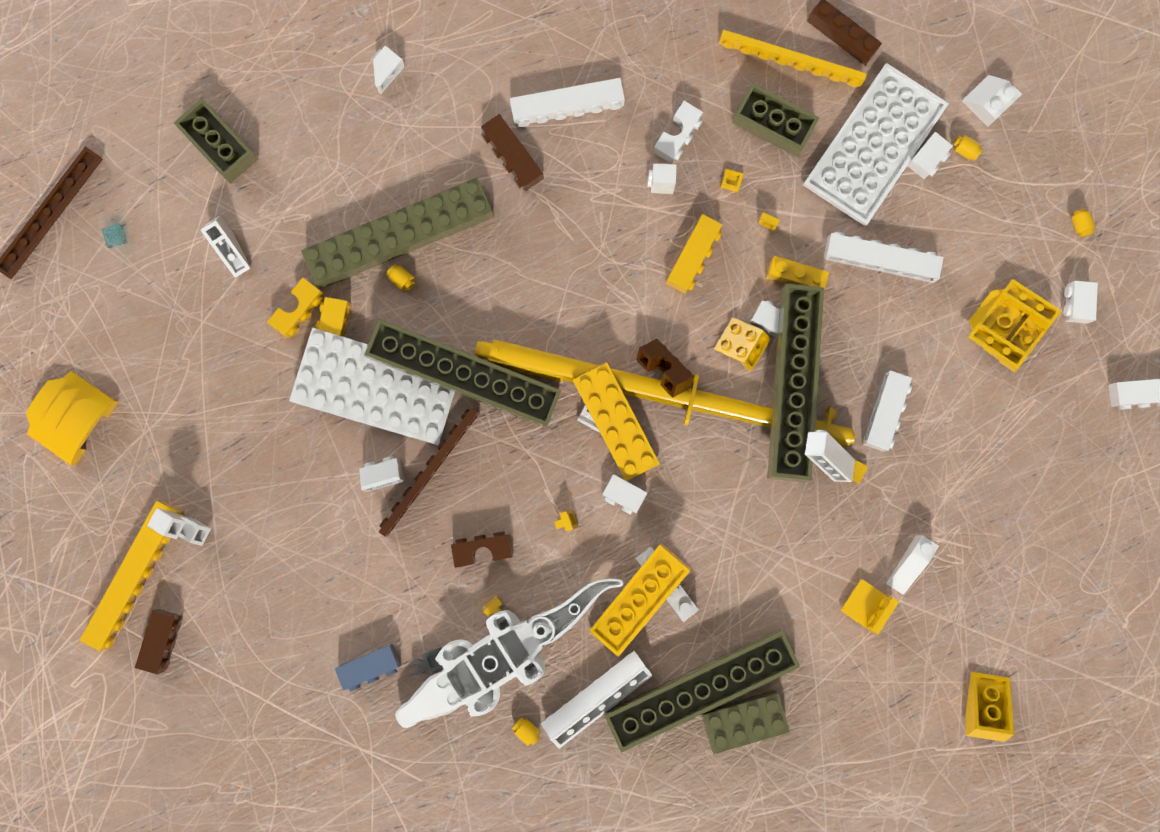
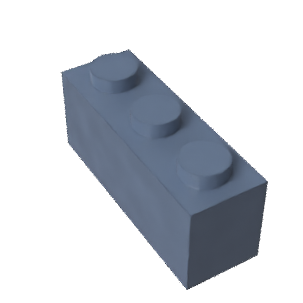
M390 644L335 668L343 691L349 689L351 692L360 688V684L365 681L370 684L379 680L378 676L384 673L386 676L398 672L396 668L400 667L401 664L393 644Z

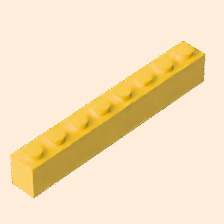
M164 501L155 502L79 640L99 652L108 650L113 646L117 631L123 628L126 615L134 608V600L142 593L145 580L152 575L155 562L159 561L163 555V547L171 540V538L162 536L147 526L156 508L180 515L183 513V511Z

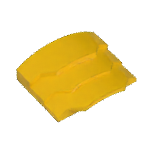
M1012 279L1005 289L991 291L969 319L972 332L967 338L984 348L983 350L1000 360L999 363L1015 373L1062 310Z
M70 371L63 378L48 380L38 392L26 411L30 425L27 435L55 453L60 459L76 466L86 451L82 447L83 443L101 417L108 418L119 401L73 371Z

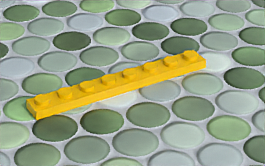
M724 29L719 44L727 49L734 48L744 54H754L760 59H770L776 61L779 65L793 66L796 70H806L815 76H825L835 82H845L851 87H861L867 73Z

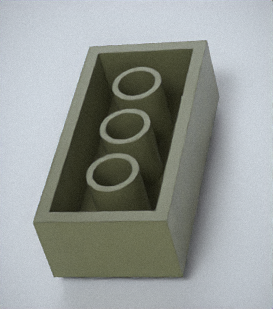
M752 83L732 123L798 157L819 117Z
M203 98L174 122L178 129L230 184L258 160L254 153Z
M775 690L724 704L701 714L713 754L790 732L779 693Z

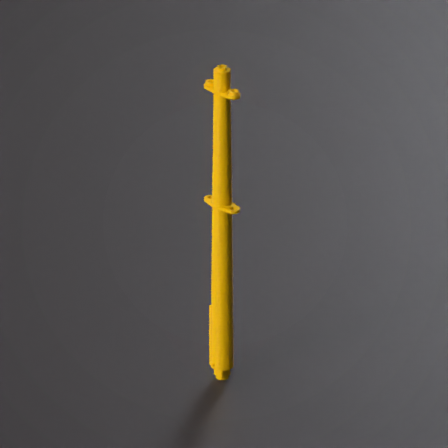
M494 339L493 343L478 341L475 349V356L488 360V362L508 370L561 383L563 381L573 382L574 378L599 366ZM611 368L625 395L685 408L686 413L683 425L688 426L691 411L694 410L771 428L772 408L696 389L699 378L698 374L694 375L690 389L672 398L660 385L662 380ZM828 406L824 421L816 420L815 432L816 430H825L841 446L848 447L854 443L855 433H853L852 428L832 424L831 421L836 416V409Z

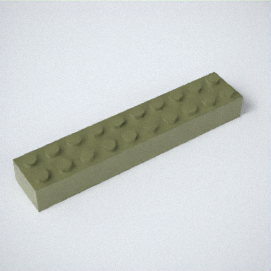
M477 177L305 248L301 252L315 285L321 290L489 220L494 216Z
M786 283L781 288L767 479L804 483L812 480L813 462L805 455L808 432H815L824 287Z
M378 319L364 354L368 359L545 428L549 424L561 390L381 319Z
M777 629L611 708L604 713V717L622 753L798 669L800 665L784 631Z

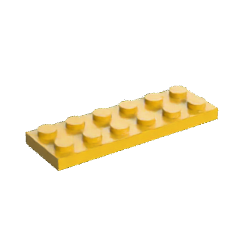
M608 362L574 378L573 382L625 481L660 465Z
M661 543L589 632L619 657L692 569Z

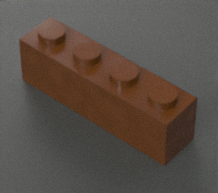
M820 0L807 20L808 23L865 66L882 44V42L826 0Z
M500 114L481 126L483 140L487 144L490 142L493 146L492 151L497 158L501 157L504 162L502 164L508 173L512 172L515 177L513 180L519 188L522 187L526 192L544 179L543 172Z

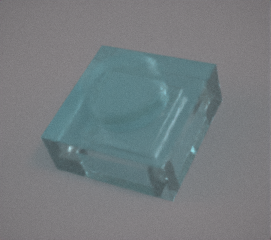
M120 223L102 229L106 247L112 248L128 243L123 225Z

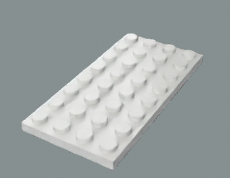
M886 63L803 186L866 227L949 103Z
M312 328L289 399L290 402L439 446L455 392L366 358L364 354L368 344Z

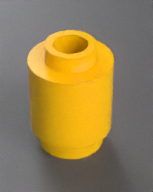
M965 134L962 137L958 136L953 143V151L968 160L975 161L983 150L980 143Z
M1085 208L1073 212L1074 216L1071 217L1076 234H1079L1080 238L1094 234L1096 226L1091 212L1086 211Z
M394 264L386 273L389 281L402 292L411 290L415 285V277L401 265Z
M522 716L511 728L514 734L527 746L530 743L534 745L541 737L539 735L540 730Z

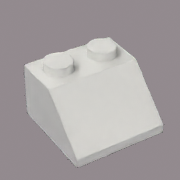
M988 75L962 102L989 127L1022 93L1009 81Z
M394 456L383 458V462L378 464L375 461L365 463L364 468L359 469L361 490L370 492L405 482L400 459H394Z

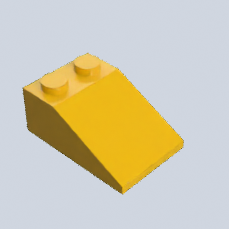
M971 672L965 712L966 736L1002 742L1014 736L1010 678Z

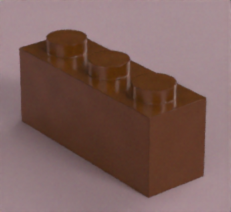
M161 609L152 610L135 665L136 669L154 674H160L167 670L170 663L168 657L176 643V640H174L175 634L181 627V615Z

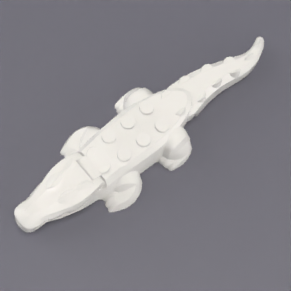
M616 578L593 581L582 587L572 597L557 607L521 622L516 614L511 611H500L486 621L490 635L481 639L473 645L469 641L462 639L449 642L440 650L435 658L444 669L430 676L410 700L397 709L395 716L398 723L403 728H408L420 721L449 714L464 704L468 706L467 710L470 712V717L484 715L492 711L499 701V687L516 676L525 686L540 679L545 672V661L540 654L544 645L553 643L569 631L604 591L623 586V581Z

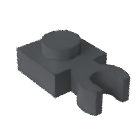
M439 647L422 654L424 660H413L410 663L411 665L419 664L420 670L414 672V675L421 674L425 668H427L428 673L443 668L435 660L442 648Z

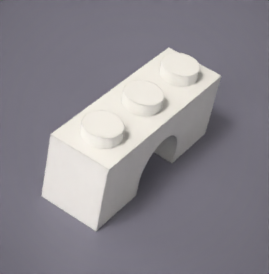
M683 101L673 118V123L678 125L682 132L676 136L663 132L654 146L653 153L670 164L675 159L678 161L684 152L681 149L685 144L689 145L694 136L692 132L694 129L698 130L703 122V119H701L703 112Z
M156 508L147 525L162 536L173 539L180 537L189 543L200 546L203 545L211 528L194 518Z

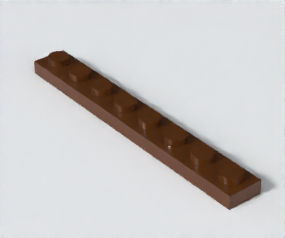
M86 146L0 257V272L10 279L15 276L103 159Z
M474 408L467 409L462 414L461 423L453 426L449 432L451 435L449 439L441 442L438 447L440 451L436 456L432 455L426 463L428 467L424 472L420 471L414 479L416 481L415 484L405 490L403 500L400 503L397 502L391 509L393 512L389 518L386 517L379 525L381 528L379 530L380 534L387 537L478 417L480 413Z

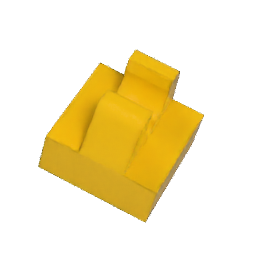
M572 509L560 513L561 520L554 522L556 529L565 527L566 532L579 527Z
M497 595L494 596L482 608L483 612L489 617L492 613L495 614L503 611L500 607L503 604L502 600Z

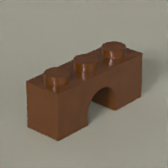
M658 339L639 347L636 360L647 372L654 369L664 371L660 385L672 398L690 389L694 376Z
M505 531L493 533L494 537L486 538V535L474 536V541L467 542V538L455 540V544H451L454 567L476 564L474 556L480 547L488 548L491 551L493 561L512 558L513 551L510 534L505 535Z

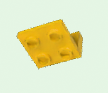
M732 318L714 350L739 361L745 369L752 372L771 339L764 330Z
M860 579L840 611L870 632L878 635L899 601L885 595L865 580Z

